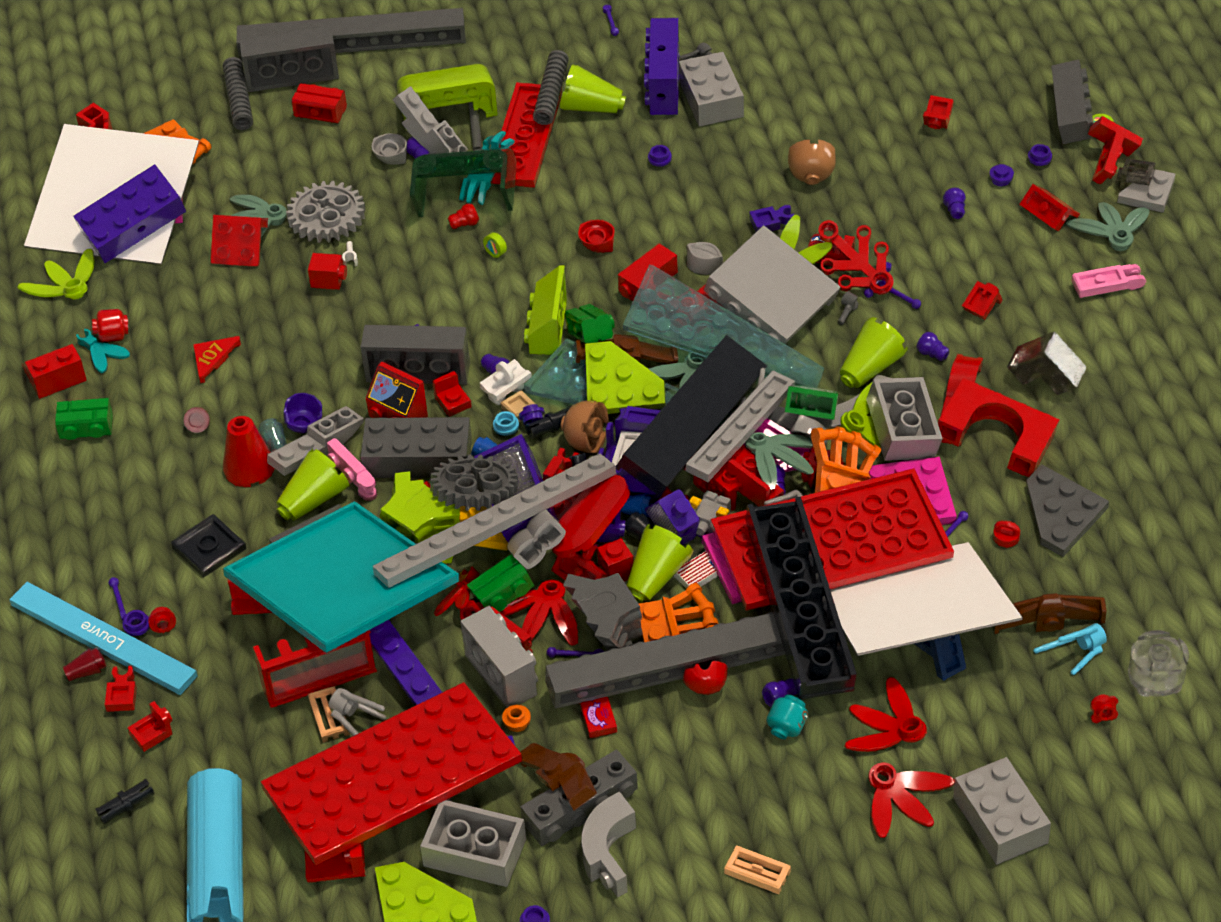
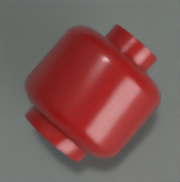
M120 309L99 310L97 319H92V333L98 334V339L101 342L123 340L124 335L128 334L127 315H123Z

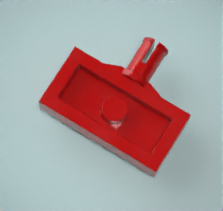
M594 544L590 549L582 552V554L575 552L577 555L571 558L557 557L551 569L552 572L566 580L568 574L592 580L608 576V573L597 567L591 560L598 547L597 544Z

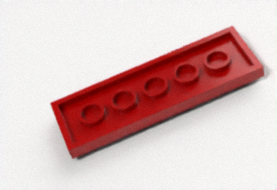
M516 82L501 130L506 132L501 142L508 138L515 140V142L508 148L506 157L502 159L491 184L535 188L561 100L562 87L553 122L549 125H540L533 119V113L541 84Z

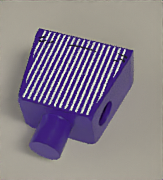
M680 489L644 509L654 525L665 528L682 538L680 542L682 546L695 538L700 519L692 508L690 501L686 499Z

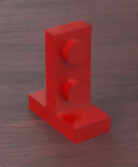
M1101 116L1090 127L1088 132L1090 136L1104 143L1092 181L1102 184L1107 178L1111 179L1117 170L1115 165L1117 159L1122 153L1129 157L1141 146L1143 138Z

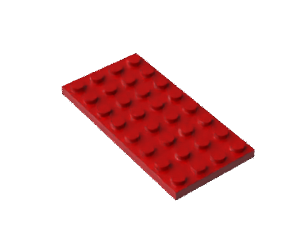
M915 468L801 496L830 589L950 559L954 556L953 547ZM795 498L789 499V500H785V501H781V502H777V503H773V504H769V505H775V504H781V503H788V502H795ZM747 510L712 518L710 526L744 608L747 611L770 605V601L745 521Z
M465 682L262 780L261 786L316 866L522 762V755Z

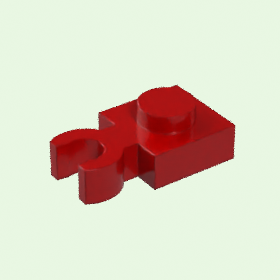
M117 666L113 667L112 676L114 682H107L106 712L135 710L137 686L135 681H133L135 675L132 666H128V672L124 675H119Z

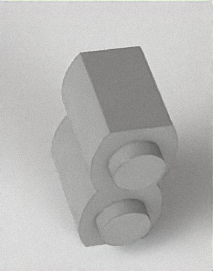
M544 510L534 515L525 529L518 531L512 536L507 544V548L526 569H530L543 559L546 550L554 548L561 542L566 530L547 510Z

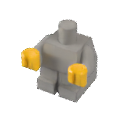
M707 490L703 495V499L692 496L689 500L700 519L696 532L697 535L703 536L705 532L713 533L710 526L711 519L731 514V499L721 495L718 496V494Z

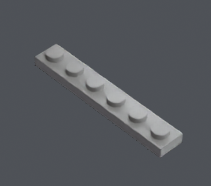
M772 371L686 463V472L709 482L787 397L788 387L795 386V381Z

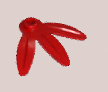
M547 580L541 583L538 590H529L526 595L518 597L500 612L506 617L533 605L528 611L522 629L531 636V642L542 628L551 609L556 625L567 643L572 646L578 643L577 623L572 610L563 600L565 587L557 580Z
M890 677L886 680V689L889 704L897 718L862 705H851L849 711L859 721L884 733L848 740L845 743L847 749L865 752L878 751L891 747L902 740L913 743L925 737L927 733L926 724L919 717L914 716L910 699L904 688L895 678Z
M885 762L872 766L868 779L870 784L876 789L871 806V820L876 834L881 838H885L888 835L892 819L891 800L911 820L927 827L933 826L934 820L929 811L906 789L921 792L938 791L952 787L955 780L948 775L935 772L909 771L896 773L895 768ZM878 775H884L887 781L880 780Z

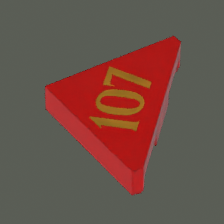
M239 336L193 344L200 383H205V378L224 363L229 357L228 354L235 347L241 345Z

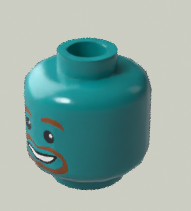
M792 695L777 698L766 719L767 724L772 728L771 733L784 740L787 737L798 736L808 718V711L805 708L806 704Z

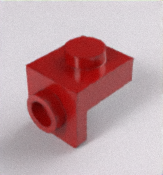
M930 95L927 110L923 113L924 125L932 129H947L954 99Z
M155 701L149 704L151 714L127 728L129 735L143 752L173 735L170 725L173 720L170 713L165 707L160 708Z

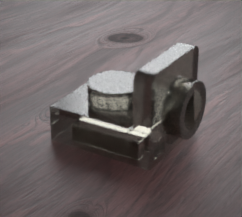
M1127 158L1123 168L1120 167L1117 174V182H1120V191L1127 188L1129 183L1149 186L1155 172L1156 163Z

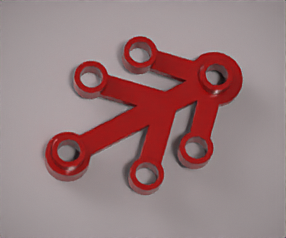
M826 220L819 225L820 239L824 242H831L849 259L833 260L825 258L820 264L821 271L825 275H831L835 271H862L867 276L854 278L847 274L840 276L838 279V285L841 287L840 290L846 292L851 290L852 287L870 288L872 292L879 295L891 291L894 280L892 275L886 271V257L889 254L888 244L880 241L874 246V254L877 257L876 270L868 263L869 240L871 238L869 226L861 225L857 228L856 236L859 240L858 254L838 235V226L835 222ZM830 230L833 232V235L828 237L824 233ZM867 231L868 235L863 237L859 233ZM879 247H884L886 251L884 253H879L877 249ZM830 263L833 267L825 269L823 266ZM843 280H848L850 284L848 286H843L841 282ZM879 280H883L886 284L878 286L876 283Z

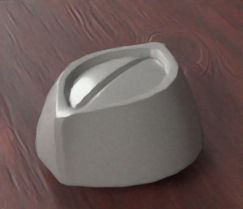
M383 134L373 139L372 151L383 163L390 165L405 164L407 140L399 134Z
M696 242L689 243L686 246L687 266L694 273L701 275L712 274L723 264L722 253L714 244Z
M799 415L790 432L811 438L813 428L821 427L823 430L827 428L812 418ZM828 440L824 441L825 447H827Z

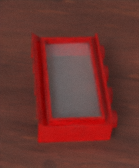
M370 630L328 653H325L307 638H305L306 648L292 652L288 641L281 639L277 642L280 657L265 661L259 645L253 646L262 689L270 708L308 696L309 693L337 686L377 672L371 646Z

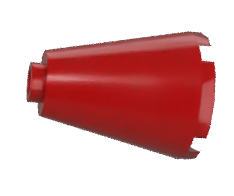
M237 416L231 419L227 425L223 472L226 479L235 486L251 487V483L258 481L259 484L264 483L272 476L275 468L267 463V455L271 451L252 419L246 416Z

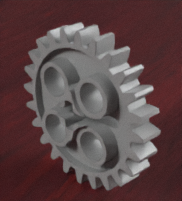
M322 181L321 186L312 183L313 188L303 187L304 193L297 191V198L291 197V204H287V219L289 227H293V233L299 232L300 238L307 235L308 241L317 238L318 243L323 238H326V241L329 243L332 237L339 241L342 234L348 237V231L356 232V226H361V220L365 219L364 212L366 210L363 196H359L358 190L353 191L351 185L344 188V182H341L338 186H335L334 181L330 185H326L325 181Z

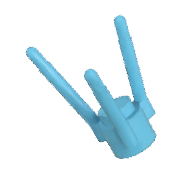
M1094 623L1082 630L1061 636L1056 641L1034 648L1033 652L1039 653L1077 640L1078 645L1083 650L1088 649L1090 652L1071 670V675H1075L1095 655L1103 652L1101 645L1106 643L1107 636L1104 629L1098 623Z

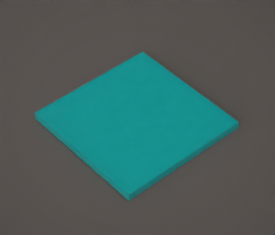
M355 501L223 568L226 578L325 653L459 582V573L443 562H440L388 588L374 575L373 565L416 545V543Z

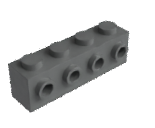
M1079 60L1052 65L1058 127L1063 144L1090 139L1091 136L1088 132L1094 121L1092 113L1088 114L1092 112L1090 98H1087L1090 97L1089 85L1084 83L1089 82L1086 68H1081Z
M617 749L585 768L597 795L575 811L572 809L562 786L553 792L549 789L520 806L521 817L524 819L525 827L541 847L549 842L558 840L562 834L570 829L583 825L593 809L608 797L620 791L623 797L627 798L638 789L637 772Z

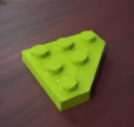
M611 341L585 344L587 401L604 403L608 414L620 413L619 409L626 408L627 406L646 409L664 408L666 405V390L663 379Z
M405 862L375 867L384 922H477L471 898Z

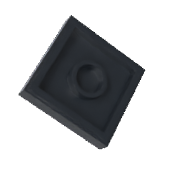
M214 514L171 541L172 548L203 578L247 549L246 543Z

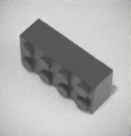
M331 26L239 39L248 92L300 85V83L307 84L339 79Z
M364 325L361 353L366 382L373 381L378 365L384 362L422 380L424 384H433V380L455 371L458 375L459 384L467 385L470 355L466 327Z
M365 418L361 450L362 465L374 478H394L395 473L409 471L410 478H431V473H434V467H440L441 462L448 464L449 458L456 461L458 456L466 459L471 454L472 435L470 418Z

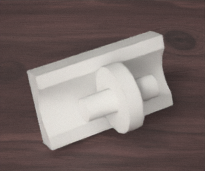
M515 359L508 364L501 361L496 365V372L480 382V388L488 394L489 399L493 403L500 405L506 399L507 394L524 389L525 382L531 379L532 375L529 370L522 368Z

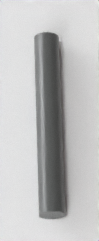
M469 102L473 152L482 149L479 112L474 110L472 102Z

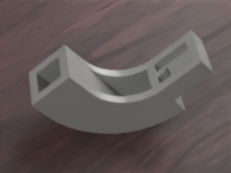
M620 791L608 797L593 809L582 831L583 862L589 879L593 882L600 878L604 887L607 890L611 888L617 898L628 892L627 876L611 856L609 849L618 838L636 829L635 811Z

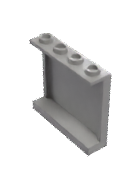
M763 225L709 276L703 291L711 299L716 300L726 308L731 315L736 316L748 329L757 333L769 346L774 347L781 353L786 343L825 305L829 306L835 300L841 287Z

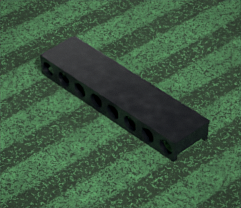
M726 335L625 451L616 465V470L624 469L656 493L654 498L659 500L685 469L686 463L709 440L757 383L760 369H766L768 365Z
M795 497V502L754 507L753 504H748L745 521L798 698L802 700L854 691L857 673L801 497Z

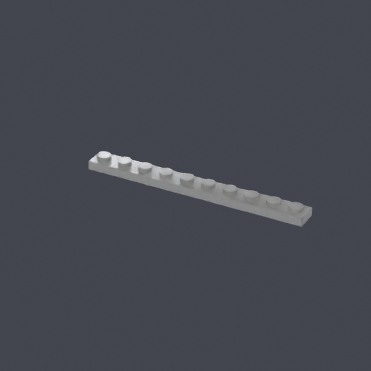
M600 453L509 499L373 565L374 575L390 588L616 475V466Z

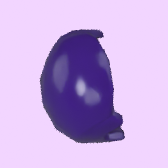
M296 393L290 396L284 405L283 419L285 425L293 432L307 433L308 425L322 419V403L314 395L308 393Z

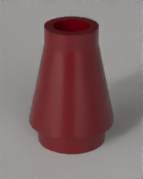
M89 647L69 664L63 666V670L68 680L72 681L101 673V669L107 667L98 647L92 650Z

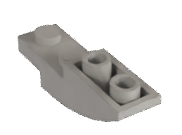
M411 86L392 99L407 118L402 122V125L426 150L457 169L472 160V155L468 148L462 143L452 127L449 126L446 120L439 124Z
M345 406L308 425L306 435L268 454L267 463L285 476L298 469L311 449H317L327 456V442L335 438L342 445L346 443L363 424L364 418Z

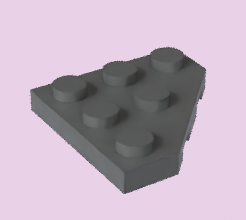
M1042 464L1026 480V490L1030 497L1034 521L1037 524L1040 545L1062 557L1069 552L1109 507L1108 500Z

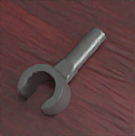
M700 43L695 51L679 56L680 61L712 54L710 52L712 48L706 43Z
M849 291L843 295L841 304L845 308L838 320L840 325L844 324L851 310L855 311L858 308V297Z

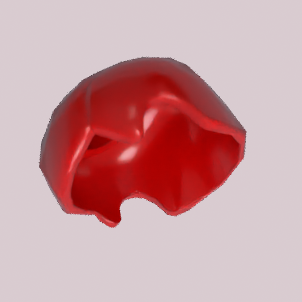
M712 661L709 668L703 670L699 664H696L694 668L686 669L683 672V681L690 690L697 694H715L725 685L728 666L723 662Z

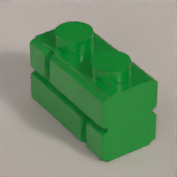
M587 304L580 306L579 309L566 310L564 313L568 333L585 344L596 343L598 339L603 341L613 336L612 329L615 328L613 317L602 309Z
M109 398L57 402L55 423L59 439L74 440L80 437L99 438L105 435H112L113 412Z
M511 554L468 583L467 587L475 601L480 602L484 608L490 606L501 612L515 599L526 595L534 587V584L526 569Z

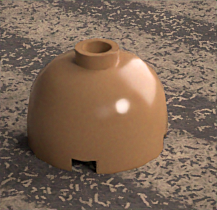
M810 140L795 143L789 148L788 154L791 173L796 179L809 185H815L830 177L835 168V147L823 140H818V144H810Z
M591 400L581 401L574 404L567 411L566 415L563 416L561 429L571 447L585 453H597L603 447L606 439L603 425L608 423V412L605 404Z

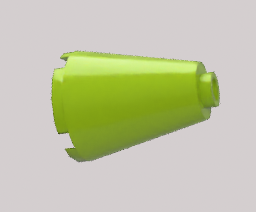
M571 65L565 83V90L562 94L560 109L617 113L618 109L623 110L626 96H622L623 90L578 65Z
M871 317L864 323L840 369V379L847 387H861L906 354L908 347L904 348L902 345L905 342L904 338L887 322L883 321L882 324L875 322L877 318Z
M311 449L276 503L279 507L276 510L285 520L288 521L291 518L295 521L346 490L350 486L349 481L343 472L338 475L335 463L317 449Z
M647 524L643 530L626 585L638 603L643 601L649 602L691 558L694 552L689 544L686 548L680 544L682 538L657 525L651 529L650 524Z

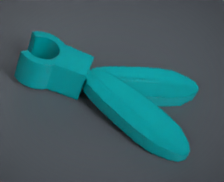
M84 329L86 338H81L79 334H76L78 344L91 351L94 367L100 373L107 371L106 356L116 359H124L130 356V352L124 347L108 343H98L97 339L88 329Z

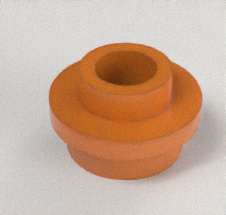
M512 705L504 710L502 720L503 724L510 731L520 732L527 728L531 715L525 706Z

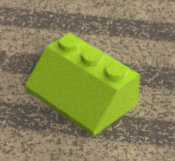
M559 265L537 281L535 293H530V308L532 310L527 312V325L530 326L525 328L524 343L529 344L530 354L560 355L565 321L564 313L567 306L564 265Z

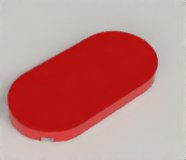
M614 475L579 494L559 520L566 533L561 542L552 548L556 556L561 558L574 557L577 555L575 552L581 549L585 552L597 542L630 496L629 486L622 476Z

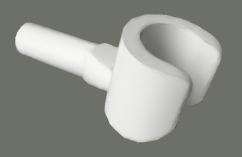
M348 241L346 243L347 251L342 255L343 265L353 260L355 266H357V255L353 251L352 242Z

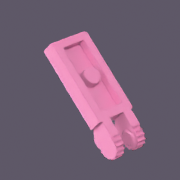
M1138 264L1116 265L1074 273L1071 280L1079 298L1125 289L1136 290L1146 285V279L1140 274L1141 269Z
M334 438L327 442V457L335 463V468L343 472L350 484L353 482L358 487V495L361 498L363 497L365 501L374 500L377 496L374 477L337 439Z

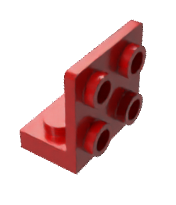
M213 215L211 263L259 266L261 228H268V218Z
M742 445L729 460L734 459L758 477L759 473L755 455ZM728 461L709 482L696 476L693 477V484L705 493L708 490L718 494V496L731 499V511L736 509L737 490L742 488V484L738 482L737 476L733 478L729 475V470H727Z
M364 841L316 866L305 851L306 881L318 882L366 876Z

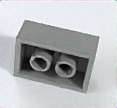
M724 52L679 61V83L698 126L744 117V95Z
M924 378L873 379L866 400L884 460H910L935 457L943 438Z
M488 606L461 620L465 656L505 707L520 705L536 696V683L538 682L534 668L536 659L530 650L526 651L522 647L518 635L514 631H509L502 615L496 614Z
M1007 757L955 778L953 799L996 865L1048 844L1051 822Z
M445 800L438 804L421 843L423 866L507 887L526 841L524 819Z

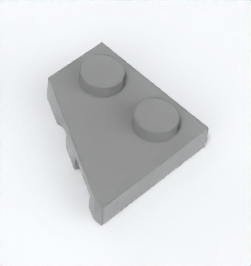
M1156 169L1149 170L1119 193L1117 203L1140 208L1145 207L1149 210L1164 213L1175 181V173Z

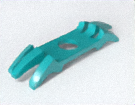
M505 131L491 135L483 141L480 154L468 177L463 180L459 200L464 201L467 194L466 203H471L476 190L480 186L478 203L480 205L484 204L486 192L491 187V181L502 159L506 157L508 148L515 142L511 138L501 142L506 134ZM484 162H491L493 164L489 170L483 171L479 169L480 165Z

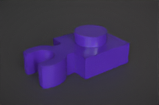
M784 205L776 211L771 206L750 211L749 219L756 232L763 225L770 231L780 229V224L786 225L795 214H791L790 205Z

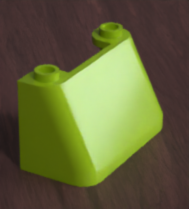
M473 64L410 74L401 77L397 82L398 94L411 86L428 109L472 102L473 109L479 110L478 108L484 110L486 118L498 116L494 82L484 65ZM402 113V115H403V120L405 121L407 118H406V117L404 116V114Z

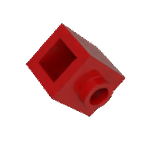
M313 253L308 267L310 287L340 290L342 280H346L347 266L343 265L342 255Z
M622 538L597 547L598 566L608 573L607 577L619 573L624 582L628 581L634 559Z

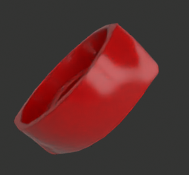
M598 219L580 224L578 236L588 250L598 253L613 251L615 230L612 224Z

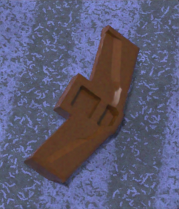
M615 334L613 339L598 341L613 342L638 362L642 358L664 364L678 363V352L675 345L667 348L641 342L635 335ZM576 340L574 343L576 363H580V360H586L585 343H580V340Z
M1057 593L1043 594L1039 597L1012 603L1022 616V620L992 626L995 635L999 634V630L1034 622L1036 632L1064 629L1065 619L1098 620L1100 623L1105 624L1107 613L1105 598Z
M537 743L530 744L520 752L522 755V762L520 764L523 767L529 766L537 769L535 771L537 777L552 792L562 786L574 811L597 795L585 769V763L576 754L567 752L560 754Z

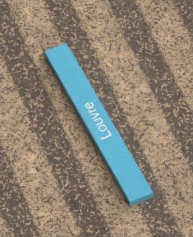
M26 582L9 599L11 606L92 649L98 647L101 654L126 667L132 666L133 671L179 695L198 677L195 669L29 582Z

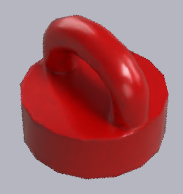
M998 521L994 525L993 540L1001 547H1013L1020 541V528L1011 521Z

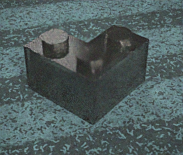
M1055 331L1017 346L1007 365V368L1022 385L1042 378L1057 395L1077 388L1086 370L1085 364Z

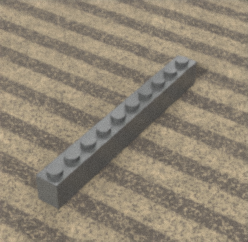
M463 8L239 25L237 26L236 40L239 59L242 61L239 39L331 26L335 53L466 43Z
M773 611L765 615L752 618L745 617L739 621L727 624L719 623L713 627L701 630L693 629L684 634L664 636L654 641L638 642L632 646L619 649L611 648L606 652L593 655L586 654L568 661H556L546 665L545 682L556 709L683 679V672L686 669L694 668L696 664H699L701 669L706 670L712 661L725 663L730 668L785 655Z

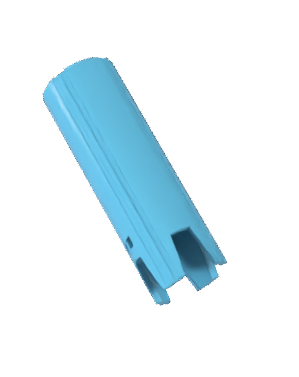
M209 768L197 772L187 782V922H203V917H218L219 922H243L242 780L237 774L229 770Z

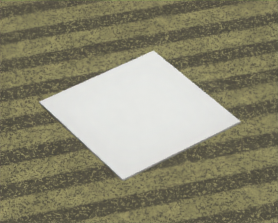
M64 124L24 247L83 254L86 249H92L94 256H99L81 232L73 216L154 164L182 200L199 140ZM175 219L114 259L162 265Z
M969 542L953 545V558L830 589L843 632L857 656L1022 620V616Z

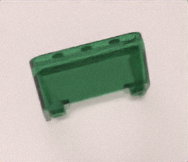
M508 147L433 152L417 157L412 165L410 197L418 217H424L427 178L500 172V190L508 211H513L517 162L514 151Z

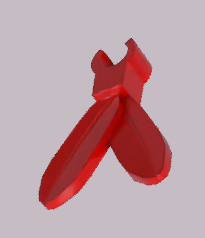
M473 566L470 567L469 572L464 569L460 573L459 582L456 583L458 586L436 607L434 611L435 616L445 612L454 601L455 606L459 610L465 608L470 597L467 584L479 577V573Z

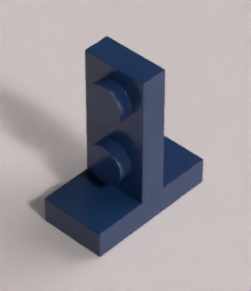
M959 634L914 643V645L933 657L936 674L943 681L966 669Z

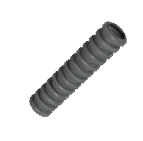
M554 50L548 56L533 113V119L540 125H549L554 120L569 61L568 55L561 50Z
M230 57L223 62L222 67L232 123L238 130H247L253 125V117L243 63L237 57Z

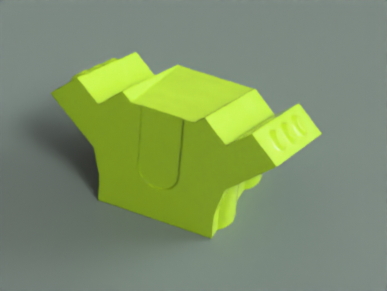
M410 471L395 473L391 499L380 509L382 521L415 543H420L460 523V508L455 509V504L445 506V501L438 502V497L432 496V491L423 483V480L410 481ZM453 556L442 562L444 564L452 563Z

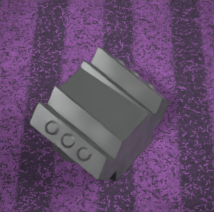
M619 573L596 580L568 574L563 586L572 595V601L586 615V623L595 632L596 638L607 650L632 646L642 641V614L640 606Z

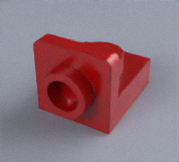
M977 281L962 304V308L985 320L995 303L1001 304L1003 301L999 293L1000 290L991 283L983 284Z
M455 371L433 380L435 399L449 417L472 407L470 398L459 385L458 375Z

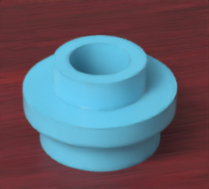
M509 411L500 412L493 421V429L500 435H511L519 428L517 417Z

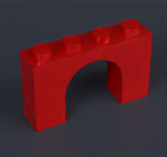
M659 243L618 274V290L623 297L630 299L641 309L648 311L659 321L665 322L674 328L677 333L683 334L691 340L724 315L727 309L716 300L711 299L703 291L705 285L695 293L685 297H670L660 293L657 290L658 287L678 273L677 254Z
M962 378L939 418L938 426L943 438L942 440L958 447L969 427L977 421L993 419L1007 424L1018 437V442L1012 451L1007 469L1029 478L1036 471L1048 449L1060 419Z

